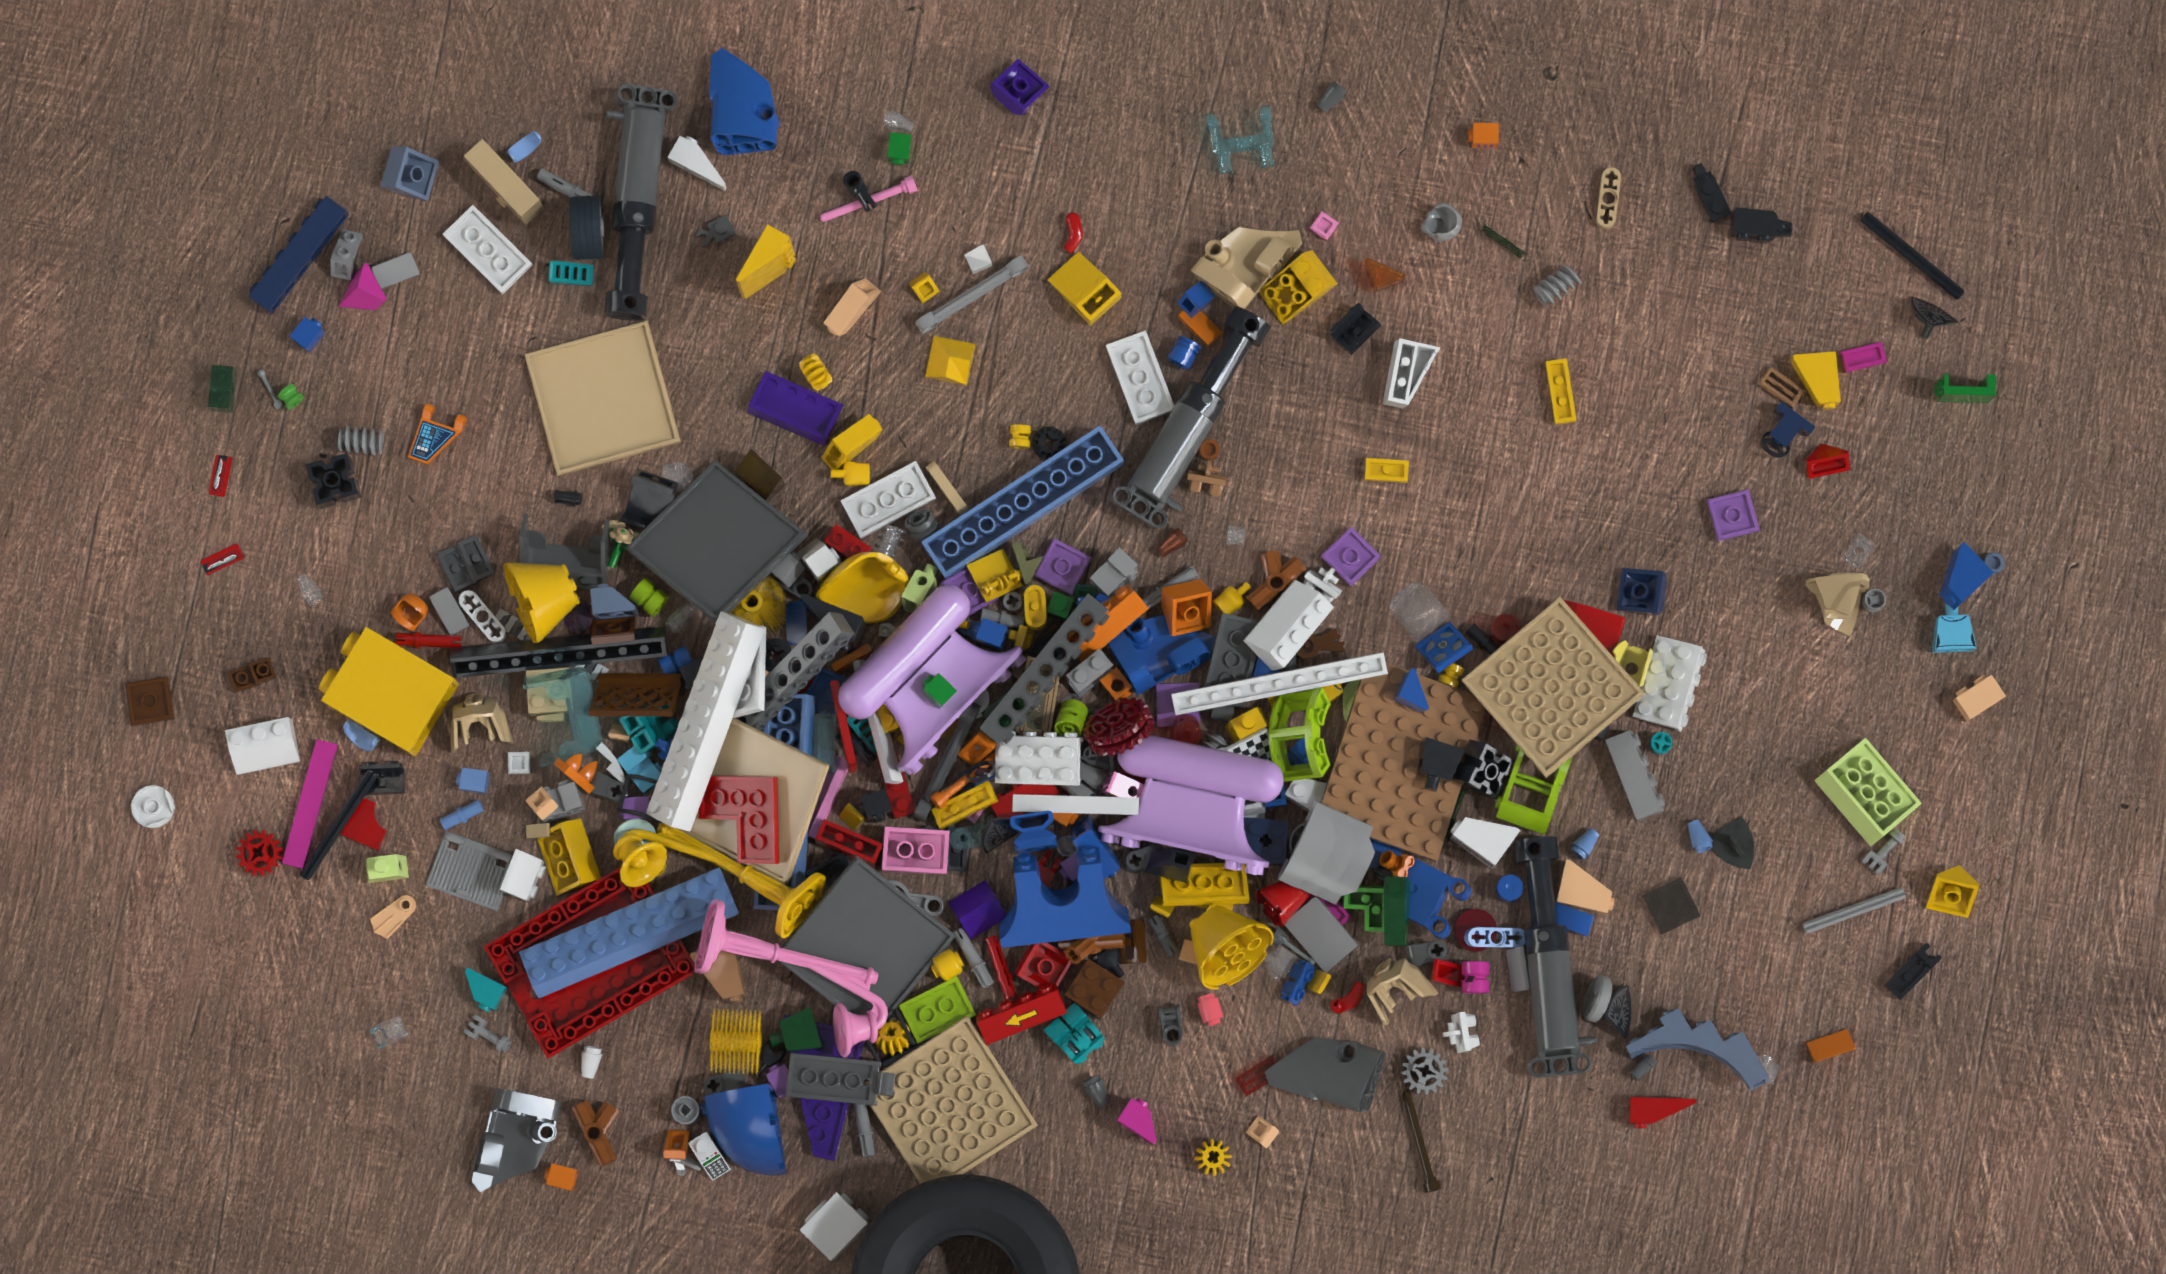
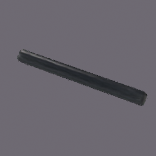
M1870 212L1864 214L1861 218V222L1951 296L1957 300L1960 299L1965 292L1963 288Z
M368 769L302 868L299 874L302 878L306 880L311 879L373 785L378 774L372 769Z

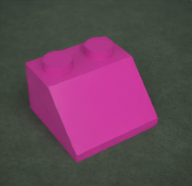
M1138 1097L1136 1100L1131 1098L1117 1122L1147 1142L1155 1145L1157 1140L1151 1113L1147 1108L1148 1104Z

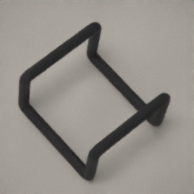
M627 774L618 805V812L650 819L656 823H663L648 814L630 809H622L630 778L640 779L656 784L658 781L642 775Z
M895 1009L887 1020L897 1016L911 1044H909V1048H902V1052L916 1046V1042L911 1036L900 1011ZM865 1040L876 1062H881L882 1064V1062L894 1057L890 1054L879 1059L871 1042Z

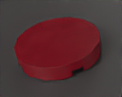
M1467 910L1456 920L1454 926L1455 939L1462 948L1468 951H1484L1489 947L1468 946L1464 940V934L1469 928L1473 927L1497 928L1496 922L1484 910ZM1496 931L1491 934L1492 942L1496 939ZM1474 934L1471 935V939L1475 941L1477 939H1484V935Z

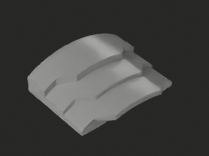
M1314 800L1305 818L1307 824L1290 859L1286 858L1277 878L1293 887L1300 888L1336 904L1341 896L1357 891L1375 854L1370 841L1373 826Z

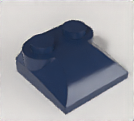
M1622 568L1616 610L1643 613L1650 616L1660 615L1664 608L1666 595V573L1663 571Z

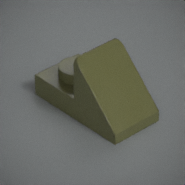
M1019 541L1013 543L1012 548L1022 573L1025 587H1028L1034 579L1043 556L1026 561L1027 558H1030L1026 545L1021 546Z

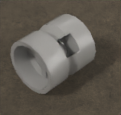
M689 1096L679 1097L672 1104V1116L682 1125H693L701 1117L702 1109L700 1104Z

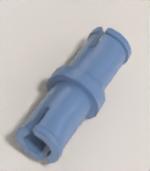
M477 799L441 817L440 822L447 831L461 822H468L469 818L484 812V808L480 800Z

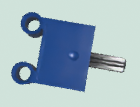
M1414 858V865L1408 868L1407 875L1411 882L1409 921L1429 930L1436 938L1444 939L1451 932V926L1442 916H1437L1449 892L1456 900L1465 901L1471 895V888L1463 878H1454ZM1378 866L1373 874L1374 878L1384 883L1385 876L1394 877L1391 871L1381 866ZM1465 885V889L1462 893H1455V889L1457 886ZM1438 923H1444V929L1440 932H1435V926Z

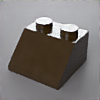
M752 449L747 453L735 471L739 480L748 485L767 502L785 486L783 478Z

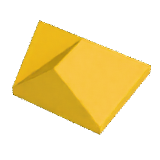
M934 336L925 378L967 386L975 344Z
M1960 865L1938 873L1929 895L1926 909L1968 918L1979 889V883Z

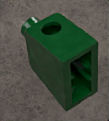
M811 1007L779 1021L781 1031L769 1034L772 1047L785 1044L787 1052L823 1048Z

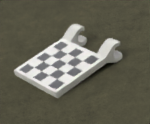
M1266 728L1228 747L1219 748V750L1272 761L1269 748V733Z

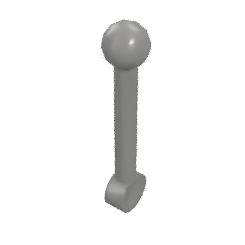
M263 369L258 370L257 375L262 378L274 400V407L281 409L283 403L277 399L265 377V371Z

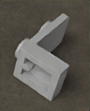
M342 230L331 256L332 277L352 280L354 275V258L362 240V233Z

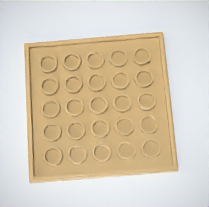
M1561 597L1556 599L1461 680L1546 778L1645 695V692Z
M968 1015L882 1070L881 1072L895 1074L893 1096L876 1095L877 1106H871L920 1184L943 1176L964 1174L1038 1126ZM867 1080L863 1084L867 1086L869 1085V1081Z

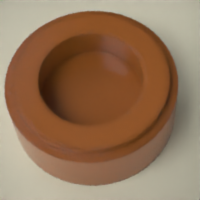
M1206 439L1199 447V455L1203 460H1215L1219 456L1220 446L1215 440Z

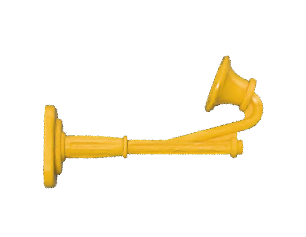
M665 823L658 825V833L643 829L629 830L622 835L613 849L614 857L617 860L623 861L620 869L621 881L625 886L633 888L649 883L661 872L667 860L665 847L714 863L737 876L741 884H747L764 897L780 905L777 912L775 932L781 938L790 936L824 896L826 877L821 873L812 874L804 882L792 889L778 880L754 870L751 865L745 867L685 832L670 827ZM641 839H644V840H647V841H650V842H649V843L642 844V843H641Z

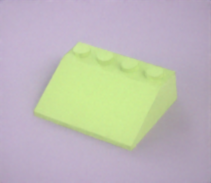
M1866 738L1814 780L1870 847L1922 804Z

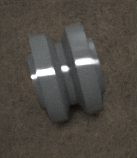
M927 508L913 512L905 521V526L915 541H923L939 529V523L934 518L932 511Z

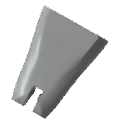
M1080 761V785H1060V787L1069 796H1095L1105 783L1108 774Z

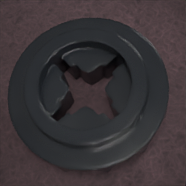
M1044 426L1036 431L1032 439V447L1038 457L1048 460L1066 448V438L1062 431L1054 426ZM1046 435L1050 437V440H1058L1052 444V451H1050L1047 445H1042L1046 442Z
M774 638L767 641L771 643V648L766 651L765 669L771 672L779 664L775 659L771 660L773 656L772 648L777 653H782L779 656L780 662L792 651L790 645L782 639Z

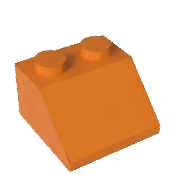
M1201 579L1162 587L1161 607L1172 637L1211 628L1212 591Z

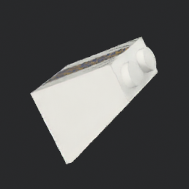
M1465 817L1463 821L1458 820L1450 833L1453 834L1451 837L1452 841L1493 869L1520 832V829Z

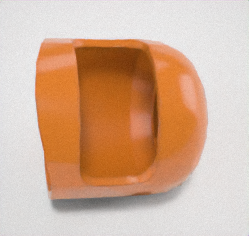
M408 593L401 597L389 613L399 624L414 632L426 617L428 607L419 596Z

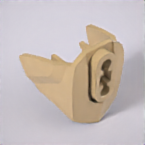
M1833 573L1829 576L1806 580L1807 588L1817 597L1825 624L1846 636H1851L1857 620L1861 594L1869 591L1868 575L1863 573Z
M472 693L466 696L465 701L453 706V717L450 722L452 753H455L458 749L457 721L460 722L462 739L465 745L469 744V727L473 722H481L488 729L490 741L497 737V731L501 742L514 744L504 710L498 705L496 698H483V693Z
M1391 958L1383 961L1377 966L1374 976L1367 983V995L1378 1012L1383 1025L1389 1024V1020L1382 1002L1390 1013L1393 1012L1392 1008L1396 1005L1390 996V989L1392 987L1404 990L1411 1001L1414 1000L1417 994L1421 997L1438 994L1437 990L1420 969L1409 963L1405 958L1395 962Z

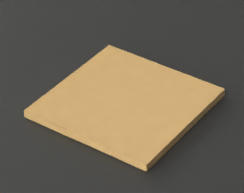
M648 320L524 354L557 476L681 443Z
M732 718L711 775L778 777L779 864H743L751 865L753 869L783 884H789L830 765L736 718ZM698 811L691 831L681 829V831L737 860L736 820L699 819Z

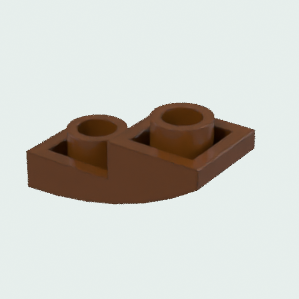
M269 657L249 663L248 666L227 673L234 694L276 678Z

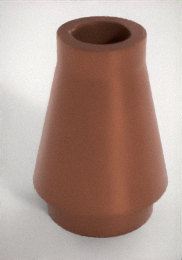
M1179 528L1172 529L1156 548L1165 558L1167 555L1186 546L1185 543L1189 540Z

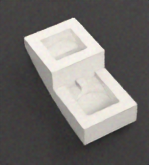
M601 742L596 749L611 762L606 770L624 785L626 777L621 765L611 751Z

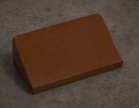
M1138 919L1130 920L1131 933H1125V948H1119L1120 964L1146 963L1145 922Z

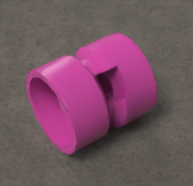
M1478 961L1462 962V975L1465 976V979L1461 981V993L1488 994L1489 980L1486 977L1490 975V963Z

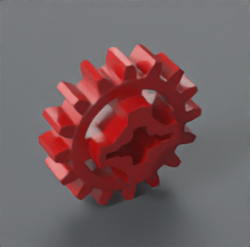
M254 830L253 836L246 833L247 839L239 840L242 843V847H236L240 854L235 857L242 860L238 864L240 867L246 866L244 872L248 874L252 870V876L256 877L258 872H260V875L265 877V871L272 874L273 866L280 867L276 862L277 860H283V857L279 855L283 848L277 847L280 844V840L273 841L274 834L271 833L267 837V831L263 830L261 835H259V832ZM263 839V840H262L260 843H258V844H252V843H251V842H253V841H255V840ZM271 846L273 848V857L270 856L269 852ZM246 849L249 851L250 856L248 861L246 859ZM257 849L264 854L262 857H257L255 853ZM259 863H267L264 867H256Z

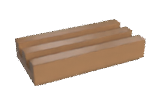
M1771 366L1758 382L1759 386L1791 409H1793L1805 392L1804 389ZM1770 373L1798 392L1797 396L1769 376ZM1765 380H1767L1769 383H1771V384L1774 385L1776 388H1778L1779 390H1781L1783 393H1785L1786 395H1788L1790 398L1793 399V401L1789 400L1787 397H1785L1784 395H1782L1781 393H1779L1777 390H1775L1774 388H1772L1770 385H1768L1767 383H1765Z

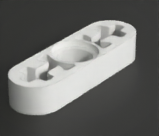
M470 590L462 592L459 596L461 607L491 642H502L506 638L504 626L475 592ZM474 596L472 601L478 608L474 610L469 604L464 605L466 602L465 597L471 598ZM480 611L488 613L489 617L486 622H478L477 614ZM493 620H495V622L492 623L494 628L497 630L501 628V631L499 632L501 636L498 638L496 636L491 637L493 632L489 627H487L486 630L484 629V627L490 625Z

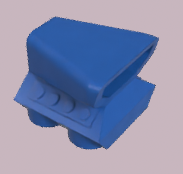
M1051 811L1017 815L1010 818L1011 827L1020 833L1013 842L1016 854L1057 848L1056 835L1047 830L1053 822V813Z

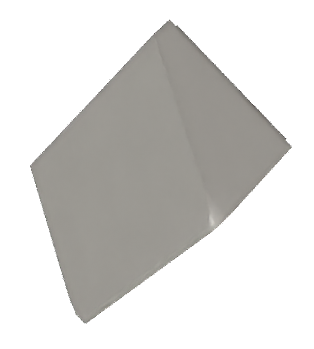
M411 252L371 267L381 289L420 275Z
M1524 947L1506 950L1511 991H1528L1530 985Z

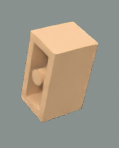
M1982 675L1973 681L1975 686L1969 690L1967 687H1964L1955 693L1957 697L1953 702L1967 722L2006 697L1992 675L1987 678L1985 675Z

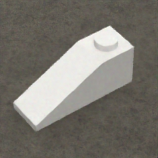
M679 136L668 156L669 162L725 191L727 189L725 182L699 145H697L698 142L689 136H686V138Z

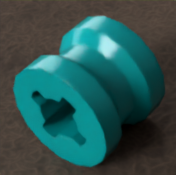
M1666 732L1656 733L1650 740V749L1657 755L1666 754L1672 747L1671 736Z

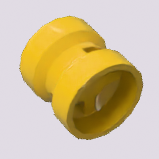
M1010 425L1012 438L1009 440V447L1013 449H1030V440L1028 438L1031 434V426Z
M1452 663L1444 669V674L1439 675L1437 681L1457 688L1459 685L1457 679L1463 675L1465 669Z

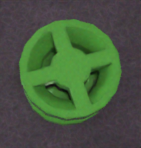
M294 384L285 387L277 396L280 401L285 402V407L288 410L298 406L305 398L302 393L296 391L297 387Z

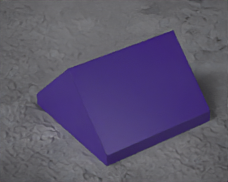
M985 880L948 902L970 939L991 928L1007 916Z

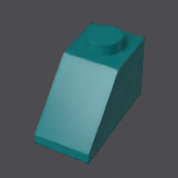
M466 968L465 973L473 998L479 1002L478 1007L487 1012H490L491 1009L497 1011L508 988Z

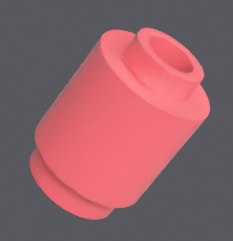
M1214 993L1199 997L1197 1005L1203 1024L1208 1023L1209 1027L1220 1024V1019L1224 1018L1218 997L1216 998Z

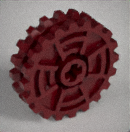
M1132 697L1128 700L1123 698L1121 701L1114 700L1112 704H1105L1102 709L1094 711L1095 714L1088 717L1089 721L1084 723L1082 732L1084 738L1088 741L1090 750L1094 754L1114 756L1116 753H1124L1127 749H1134L1136 744L1140 745L1143 743L1142 740L1150 736L1149 732L1153 731L1155 722L1151 713H1149L1147 704L1142 699L1136 700L1135 697Z

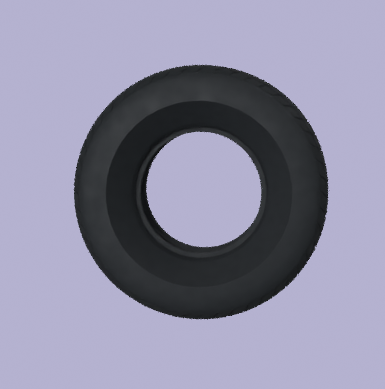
M958 1174L931 1179L908 1189L892 1200L876 1216L866 1230L856 1251L851 1274H916L924 1257L942 1242L956 1237H978L999 1246L1010 1257L1018 1274H1080L1075 1252L1069 1238L1057 1219L1040 1201L1008 1182L992 1177L971 1174Z

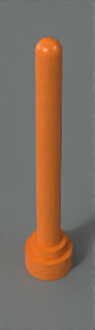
M995 752L983 761L987 760L995 763ZM984 765V766H981L980 768H986V769H987L988 767H990V765ZM975 769V770L970 774V777H971V778H973V777L975 776V772H976V770H978V769ZM966 774L945 791H936L930 796V799L939 810L947 805L952 795L969 783Z

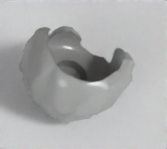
M1439 202L1434 205L1430 212H1427V218L1421 224V231L1433 238L1435 242H1443L1457 236L1463 220L1453 206Z

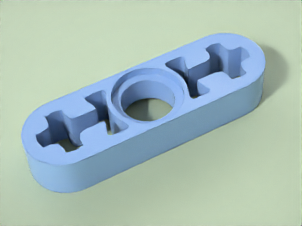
M1473 927L1469 928L1464 934V940L1470 947L1515 948L1525 944L1524 930L1521 928ZM1494 931L1500 935V941L1497 944L1491 941V934ZM1515 934L1519 936V940H1516V942L1515 940H1506V936ZM1471 935H1484V939H1477L1475 941L1471 939Z

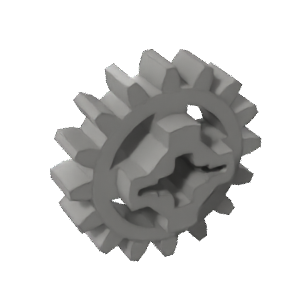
M1421 1048L1420 1054L1414 1050V1057L1412 1058L1407 1055L1406 1058L1409 1062L1402 1063L1406 1071L1401 1072V1075L1407 1076L1403 1082L1411 1084L1409 1090L1415 1087L1417 1089L1416 1094L1424 1090V1094L1428 1095L1430 1089L1433 1093H1436V1086L1443 1087L1441 1080L1448 1079V1077L1443 1075V1073L1449 1071L1448 1068H1443L1446 1060L1440 1061L1441 1054L1433 1055V1049L1426 1053L1425 1048ZM1425 1057L1423 1063L1419 1065L1413 1063L1416 1059ZM1433 1060L1437 1063L1439 1072L1434 1070L1432 1066ZM1424 1066H1427L1428 1071L1432 1074L1422 1077V1072L1417 1069H1423ZM1410 1071L1416 1074L1418 1078L1417 1083L1412 1079ZM1429 1079L1437 1080L1432 1085L1424 1086Z

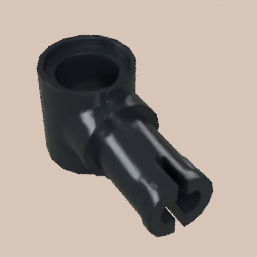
M857 171L847 172L843 177V183L847 191L855 199H858L866 212L871 211L868 204L874 209L877 203L868 193V188L861 175ZM854 181H859L857 185L850 186Z

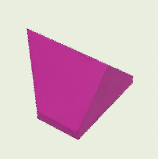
M368 263L363 264L353 275L338 307L376 310L387 300Z

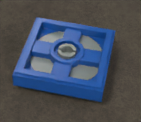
M1448 622L1415 645L1417 651L1437 673L1473 650L1472 645L1451 622Z

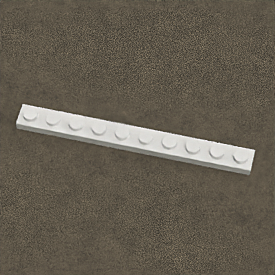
M1384 652L1176 692L1171 695L1175 715L1384 675L1388 674Z

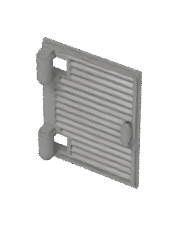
M445 831L425 886L498 911L505 894L500 888L513 855ZM450 842L459 844L457 851L448 848ZM498 859L508 862L506 868L496 865Z

